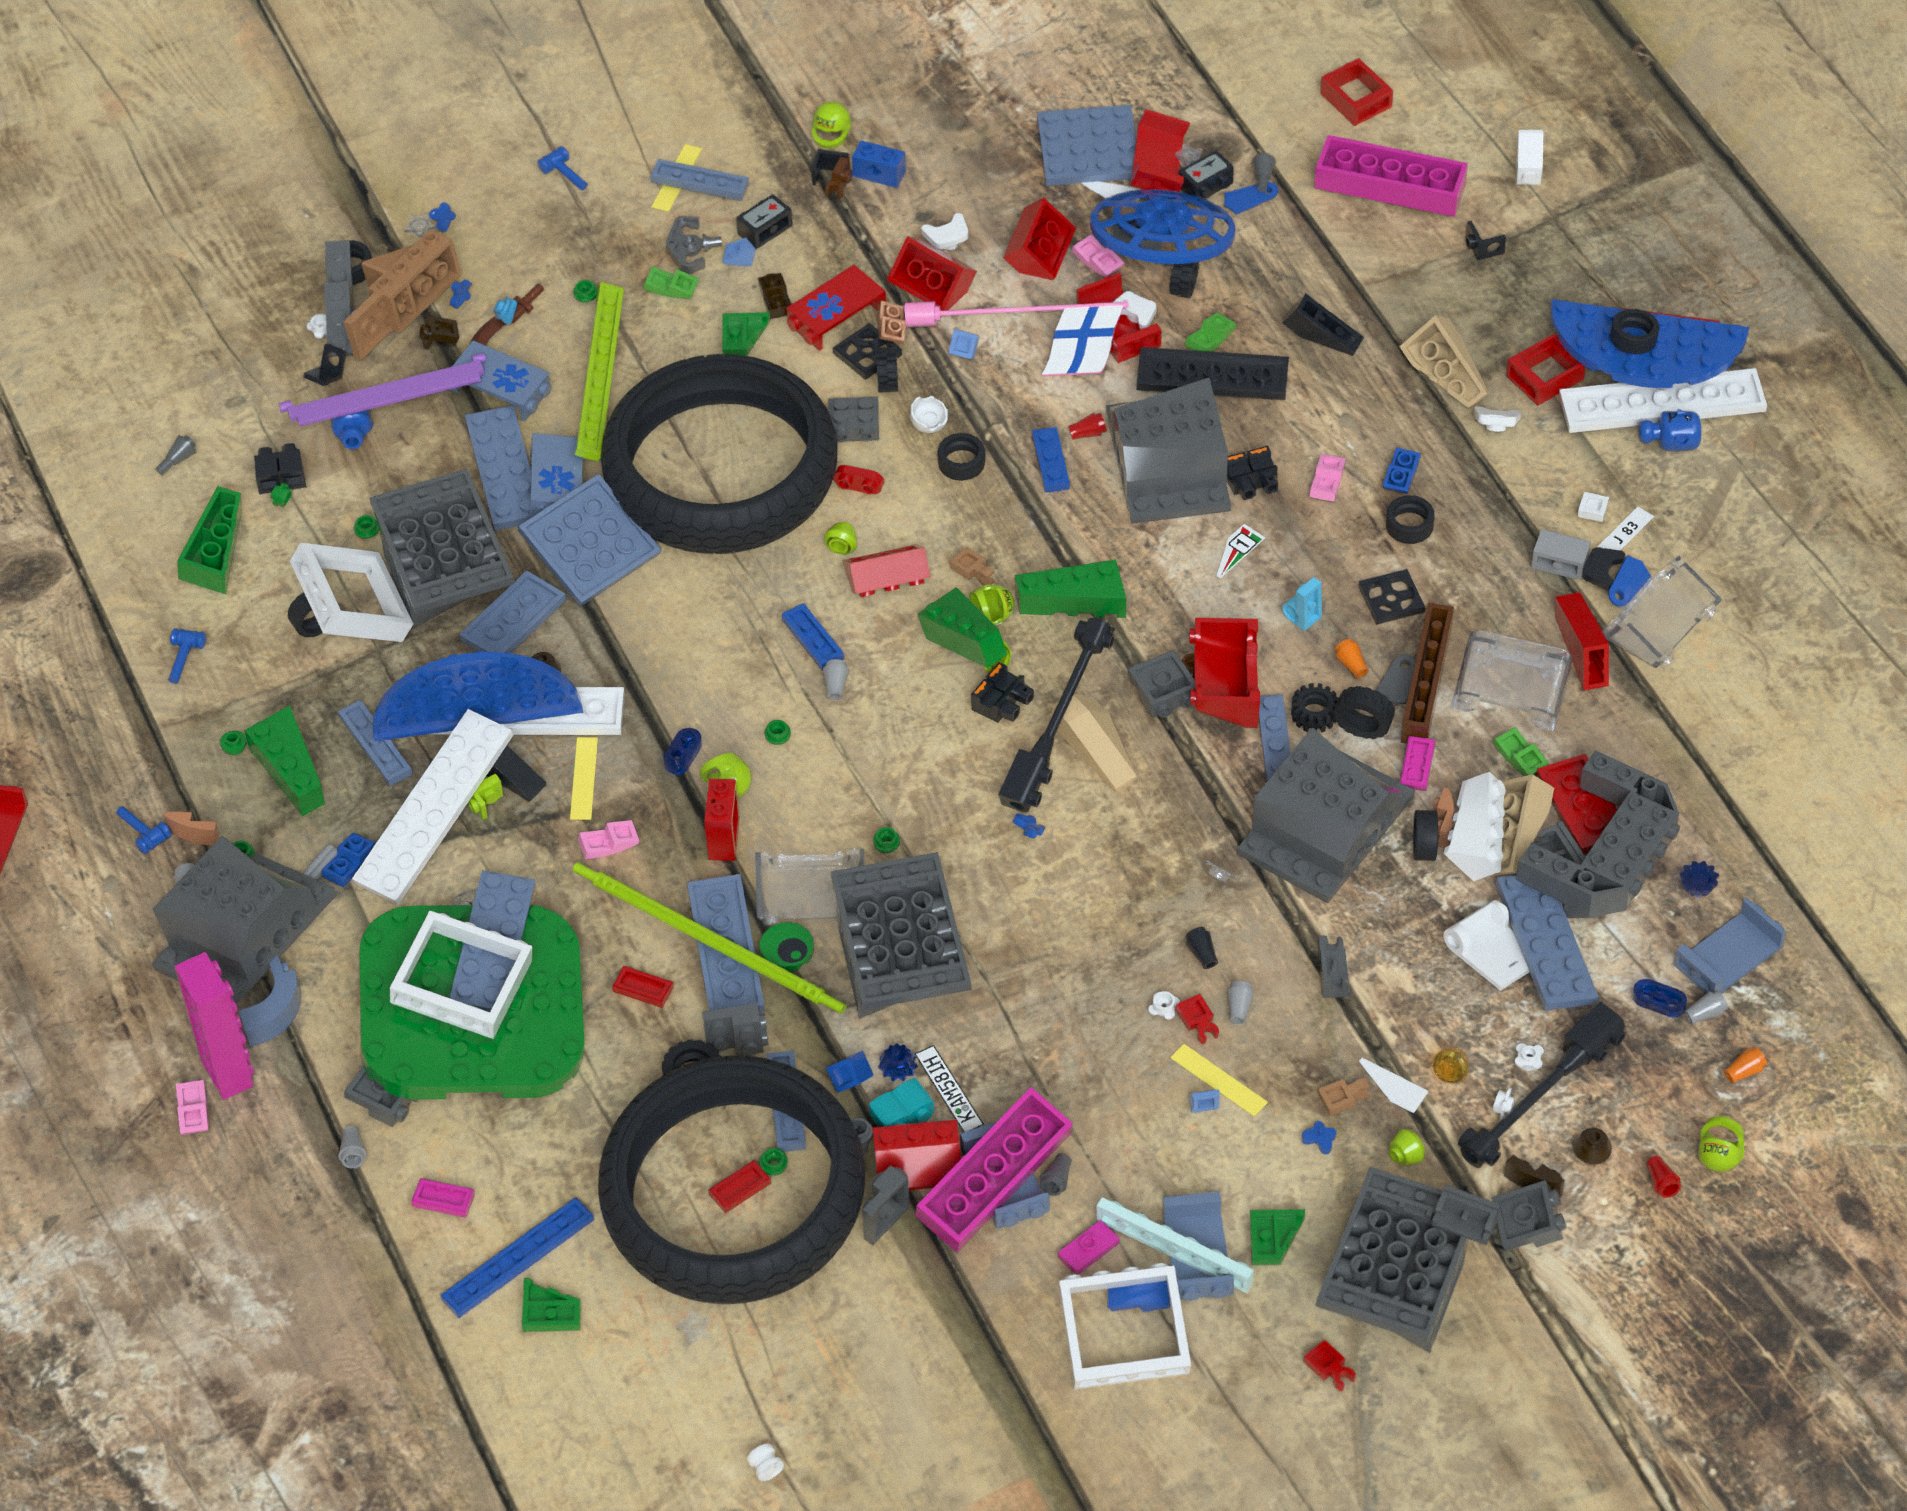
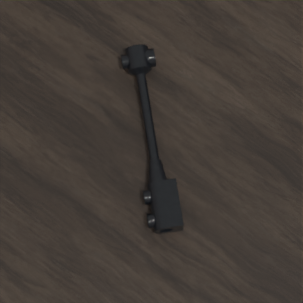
M1089 618L1087 622L1080 620L1077 624L1074 640L1078 641L1079 646L1083 649L1045 733L1041 735L1030 752L1022 749L1018 750L998 794L1001 805L1020 812H1029L1031 806L1036 808L1039 806L1042 793L1038 790L1042 783L1048 785L1053 775V770L1049 769V761L1054 744V736L1092 654H1101L1104 647L1110 649L1114 643L1115 634L1111 633L1112 627L1108 623L1097 618Z
M1600 1001L1565 1034L1563 1051L1566 1053L1560 1059L1556 1068L1490 1131L1484 1128L1476 1131L1470 1127L1462 1134L1458 1141V1146L1461 1147L1460 1151L1463 1158L1476 1168L1482 1167L1485 1163L1489 1166L1496 1164L1501 1156V1153L1498 1151L1500 1149L1498 1138L1563 1076L1572 1073L1583 1065L1589 1064L1592 1060H1595L1597 1063L1602 1062L1608 1054L1606 1047L1610 1043L1618 1046L1624 1040L1626 1033L1623 1031L1625 1024L1622 1018Z

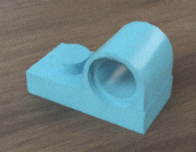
M1314 577L1306 584H1302L1296 591V594L1282 605L1286 618L1303 631H1306L1322 617L1321 581Z

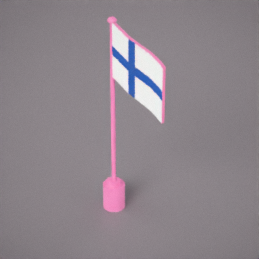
M1124 300V302L941 311L940 306H936L935 301L905 303L906 327L936 326V321H941V316L1064 310L1055 330L1049 361L1041 376L1101 374L1110 355L1115 327L1123 308L1127 309L1129 303L1127 300Z

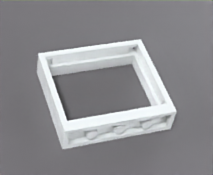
M309 543L299 544L290 559V563L323 634L403 642L409 630H411L413 622L379 552ZM321 568L365 573L385 616L341 611Z
M429 911L390 987V1003L494 1039L532 962V946L522 940H513L502 936L496 931H487L476 927L470 922H461L444 913L438 914ZM433 932L516 961L491 1012L407 984Z
M1160 1263L1150 1266V1269L1138 1270L1137 1267H1129L1123 1269L1121 1273L1110 1274L1109 1271H1100L1094 1273L1091 1277L1083 1278L1080 1275H1070L1065 1277L1064 1280L1059 1281V1295L1074 1389L1190 1374L1191 1362L1174 1265L1167 1266V1264ZM1167 1281L1179 1356L1082 1369L1070 1294Z

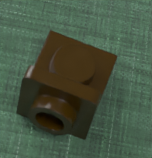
M428 316L425 325H421L419 330V338L422 339L423 349L429 350L433 341L457 344L459 340L457 321Z

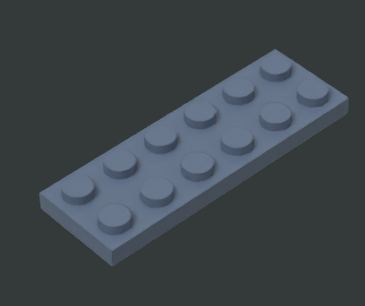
M514 405L465 415L494 531L523 524L532 518L528 517L531 498V468Z
M482 870L469 922L484 930L496 931L507 938L522 940L536 880ZM463 943L450 999L491 1012L516 961Z
M736 874L687 882L693 921L755 953L741 875ZM697 940L709 1011L757 1003L759 1012H764L765 1006L759 973Z
M1517 875L1497 877L1495 882L1502 903L1508 909L1509 921L1544 1010L1597 1004L1599 996L1561 902L1517 881Z

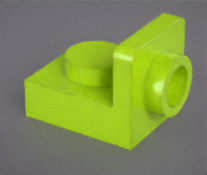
M496 774L484 779L468 802V806L473 814L478 813L482 820L488 818L486 805L492 804L503 797L501 780Z

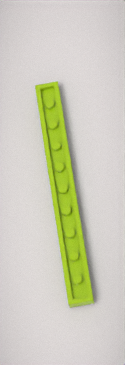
M600 282L597 292L574 453L576 456L599 462L601 457L624 288Z

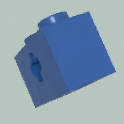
M861 140L852 155L853 177L898 188L906 173L905 152Z

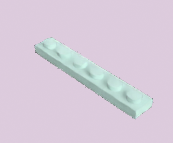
M1102 1197L1097 1204L1096 1221L1101 1220L1108 1227L1212 1277L1233 1275L1234 1288L1248 1293L1253 1286L1254 1270L1241 1261L1236 1262L1224 1256L1223 1253L1216 1249H1209L1191 1237H1184L1166 1225H1159L1141 1213H1134L1116 1201H1109Z

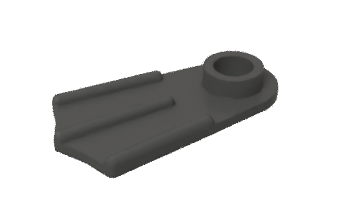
M1408 654L1397 656L1377 688V691L1388 697L1387 699L1393 704H1406L1416 659ZM1407 664L1409 667L1403 668L1401 665Z

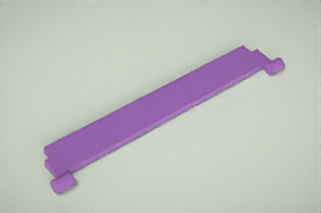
M485 354L471 355L472 362L300 405L293 406L291 400L278 403L281 413L288 412L291 422L298 421L301 427L481 382L480 375L484 374L481 363L486 362Z

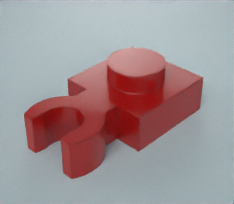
M1201 994L1176 1004L1175 1010L1188 1031L1197 1029V1039L1201 1044L1206 1043L1207 1037L1204 1034L1205 1032H1210L1215 1039L1218 1038L1219 1028L1210 1022L1213 1021L1214 1014Z
M1326 1340L1322 1341L1304 1356L1303 1362L1323 1381L1331 1377L1334 1387L1339 1391H1343L1345 1383L1340 1378L1346 1377L1352 1383L1355 1381V1372L1349 1367H1343L1345 1358Z

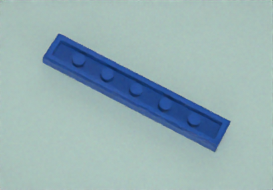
M575 1197L440 1295L441 1300L458 1318L462 1317L593 1222V1214Z

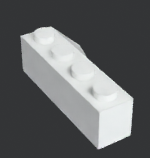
M1490 771L1462 782L1457 801L1459 812L1454 813L1452 821L1455 823L1454 830L1449 831L1448 835L1450 846L1445 847L1443 853L1473 881L1501 872L1505 786Z

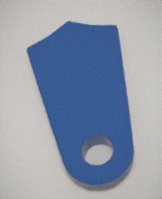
M1268 182L1266 192L1270 193L1259 192L1258 184L1225 192L1224 207L1237 215L1276 197L1278 187L1276 184Z
M1630 555L1626 556L1608 591V597L1612 604L1617 607L1627 605L1651 578L1643 561L1635 559ZM1615 593L1620 596V600L1616 598Z

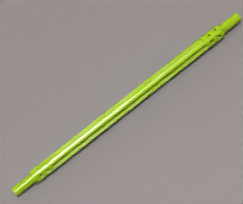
M579 862L573 866V872L592 881L593 886L608 892L610 895L629 903L796 992V994L811 1000L817 1005L821 1003L840 1014L845 1012L847 1004L826 994V991L817 987V985L794 975L628 887L619 880L606 875L602 871L596 872Z

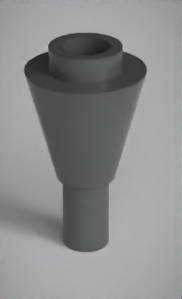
M1261 153L1253 158L1252 164L1258 180V191L1266 192L1268 180L1276 165V159L1270 154Z
M178 435L166 458L155 470L160 475H163L173 465L196 453L194 441L187 435L184 437Z

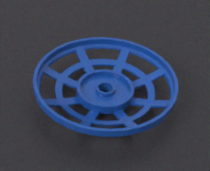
M1135 190L1113 195L1099 202L1094 207L1090 217L1092 234L1105 247L1126 257L1152 263L1186 264L1208 260L1228 250L1235 239V223L1225 210L1198 196L1170 190ZM1138 198H1148V199H1149V200H1146V201H1143V202H1135V201H1132V200H1135V199H1138ZM1184 203H1192L1198 206L1200 209L1189 208ZM1108 206H1115L1113 218L1099 222L1098 213ZM1123 206L1135 208L1133 213L1124 215L1120 213ZM1193 215L1207 216L1206 224L1204 225L1194 220ZM1214 217L1223 219L1228 224V230L1224 237L1212 229ZM1134 220L1140 229L1131 226L1126 221ZM1117 224L1124 231L1134 235V237L1128 244L1113 237L1104 228ZM1191 226L1198 229L1190 233L1181 234L1190 229ZM1206 234L1217 241L1212 245L1195 250H1187L1184 242L1200 238ZM1144 239L1174 242L1177 251L1145 249L1139 247Z

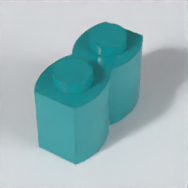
M916 1078L900 1084L893 1091L880 1095L868 1104L870 1116L878 1127L925 1123L935 1112L934 1101Z

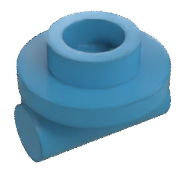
M507 296L503 300L499 299L494 307L495 318L501 319L505 324H511L518 304L517 301Z

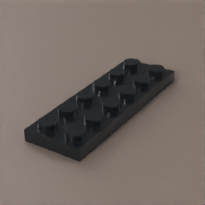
M1141 347L1137 390L1166 392L1210 378L1215 396L1285 400L1289 357Z

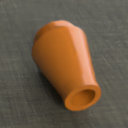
M1346 639L1335 647L1336 658L1355 678H1361L1368 673L1369 669L1365 664L1357 642H1354L1352 639Z
M1757 1047L1746 1048L1729 1067L1724 1069V1074L1734 1084L1741 1079L1762 1072L1763 1068L1767 1066L1766 1058Z

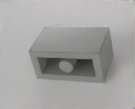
M1541 529L1533 551L1531 568L1582 580L1583 568L1590 554L1591 541Z

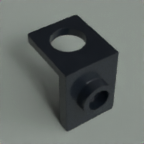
M818 149L811 168L812 185L816 186L821 169L833 171L840 157L850 159L849 153Z
M1467 222L1466 246L1469 250L1473 251L1477 261L1505 253V235L1482 240L1473 222ZM1500 243L1497 249L1493 251L1487 250L1491 244Z
M324 344L321 366L305 372L304 378L322 386L342 379L347 352L331 344ZM330 352L337 354L339 358L337 366L330 363Z

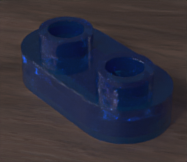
M685 728L676 734L664 754V766L669 773L682 774L690 768L702 748V737L698 730Z
M1651 979L1639 980L1634 985L1632 998L1640 1007L1668 1017L1681 1016L1684 1010H1686L1687 997L1679 989Z

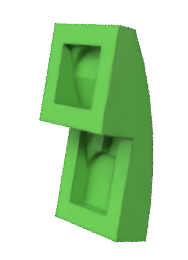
M652 266L643 289L668 297L691 298L699 278L678 269L673 275Z
M1217 312L1203 321L1200 330L1187 337L1185 346L1195 351L1212 352L1233 332L1237 324Z
M1516 727L1495 738L1492 743L1501 755L1524 776L1534 775L1537 768L1549 765L1534 743L1529 745Z

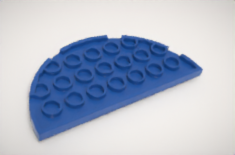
M1552 299L1550 317L1552 326L1555 327L1559 335L1560 343L1576 360L1594 372L1600 370L1612 375V380L1640 387L1673 388V384L1686 382L1689 385H1694L1721 374L1742 353L1749 327L1650 313L1658 320L1660 326L1656 346L1644 354H1629L1617 349L1610 339L1614 316L1625 309ZM1635 327L1622 329L1624 332L1634 336L1647 334L1642 329Z
M477 651L460 655L452 654L413 670L387 690L379 701L373 716L374 741L453 731L468 709L498 724L580 714L583 713L580 695L573 683L556 668L540 660L503 652Z

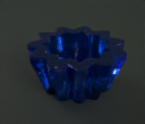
M1692 861L1691 865H1684V871L1680 873L1685 891L1690 892L1691 896L1700 898L1701 896H1707L1718 885L1719 873L1714 872L1715 867L1707 866L1705 861L1701 863Z
M898 1043L894 1046L889 1045L879 1057L880 1064L878 1069L883 1071V1077H890L892 1082L898 1078L905 1081L907 1076H914L913 1070L918 1067L915 1062V1054L905 1045L900 1046Z

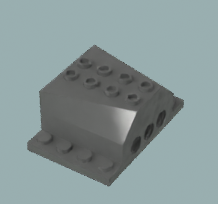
M1210 378L1139 401L1106 405V415L1131 524L1231 511V502L1227 489L1228 451Z
M467 468L369 498L378 521L385 559L413 622V628L473 596L514 584V577Z
M1312 727L1254 797L1252 831L1237 848V854L1316 898L1329 903L1413 799L1415 790L1338 750Z
M222 835L153 908L154 914L169 944L152 962L155 971L178 981L174 966L206 952L210 961H217L222 972L220 977L222 981L227 980L234 993L232 998L237 1004L270 968L269 963L277 955L280 957L337 896V892L334 887L259 854L255 853L252 857H249Z
M938 852L831 871V879L837 902L839 935L859 1019L894 1004L972 990Z
M1370 1167L1317 1297L1316 1307L1394 1332L1430 1353L1463 1268L1469 1241L1468 1238L1432 1226V1220L1436 1213L1435 1208L1443 1190Z

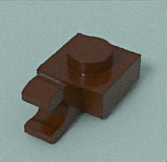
M840 157L832 171L831 181L825 186L826 196H829L832 191H837V199L843 197L844 187L846 183H850L853 175V170L850 169V159Z

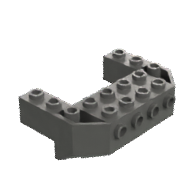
M1595 750L1582 769L1580 788L1620 807L1581 865L1531 843L1518 863L1516 880L1565 903L1564 912L1567 918H1592L1626 911L1680 830V825H1678L1679 811L1667 783Z

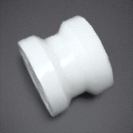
M763 1444L755 1448L747 1458L749 1465L756 1469V1476L760 1481L774 1478L784 1467L781 1458L775 1456V1449L771 1444Z

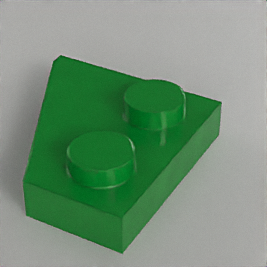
M770 312L723 314V356L725 354L747 356L769 324Z
M1305 1209L1250 1210L1252 1265L1282 1264L1305 1220Z
M524 1278L523 1332L580 1330V1299L571 1295H563L558 1290L549 1286L545 1289L533 1284L532 1279Z

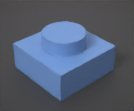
M954 329L948 353L974 359L980 335Z

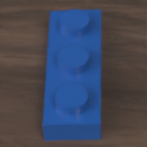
M1057 427L1032 430V439L1045 493L1069 490L1070 482Z
M804 603L782 613L784 624L822 671L827 661L833 659L844 660L842 650Z

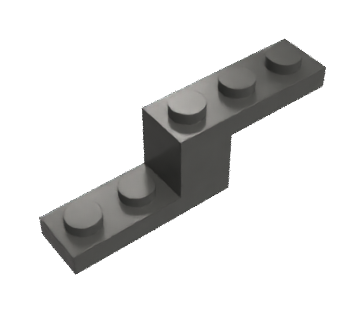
M350 241L325 242L327 283H324L327 343L346 351V356H352L353 352L343 322L351 315V311H354ZM330 352L329 357H337V354Z

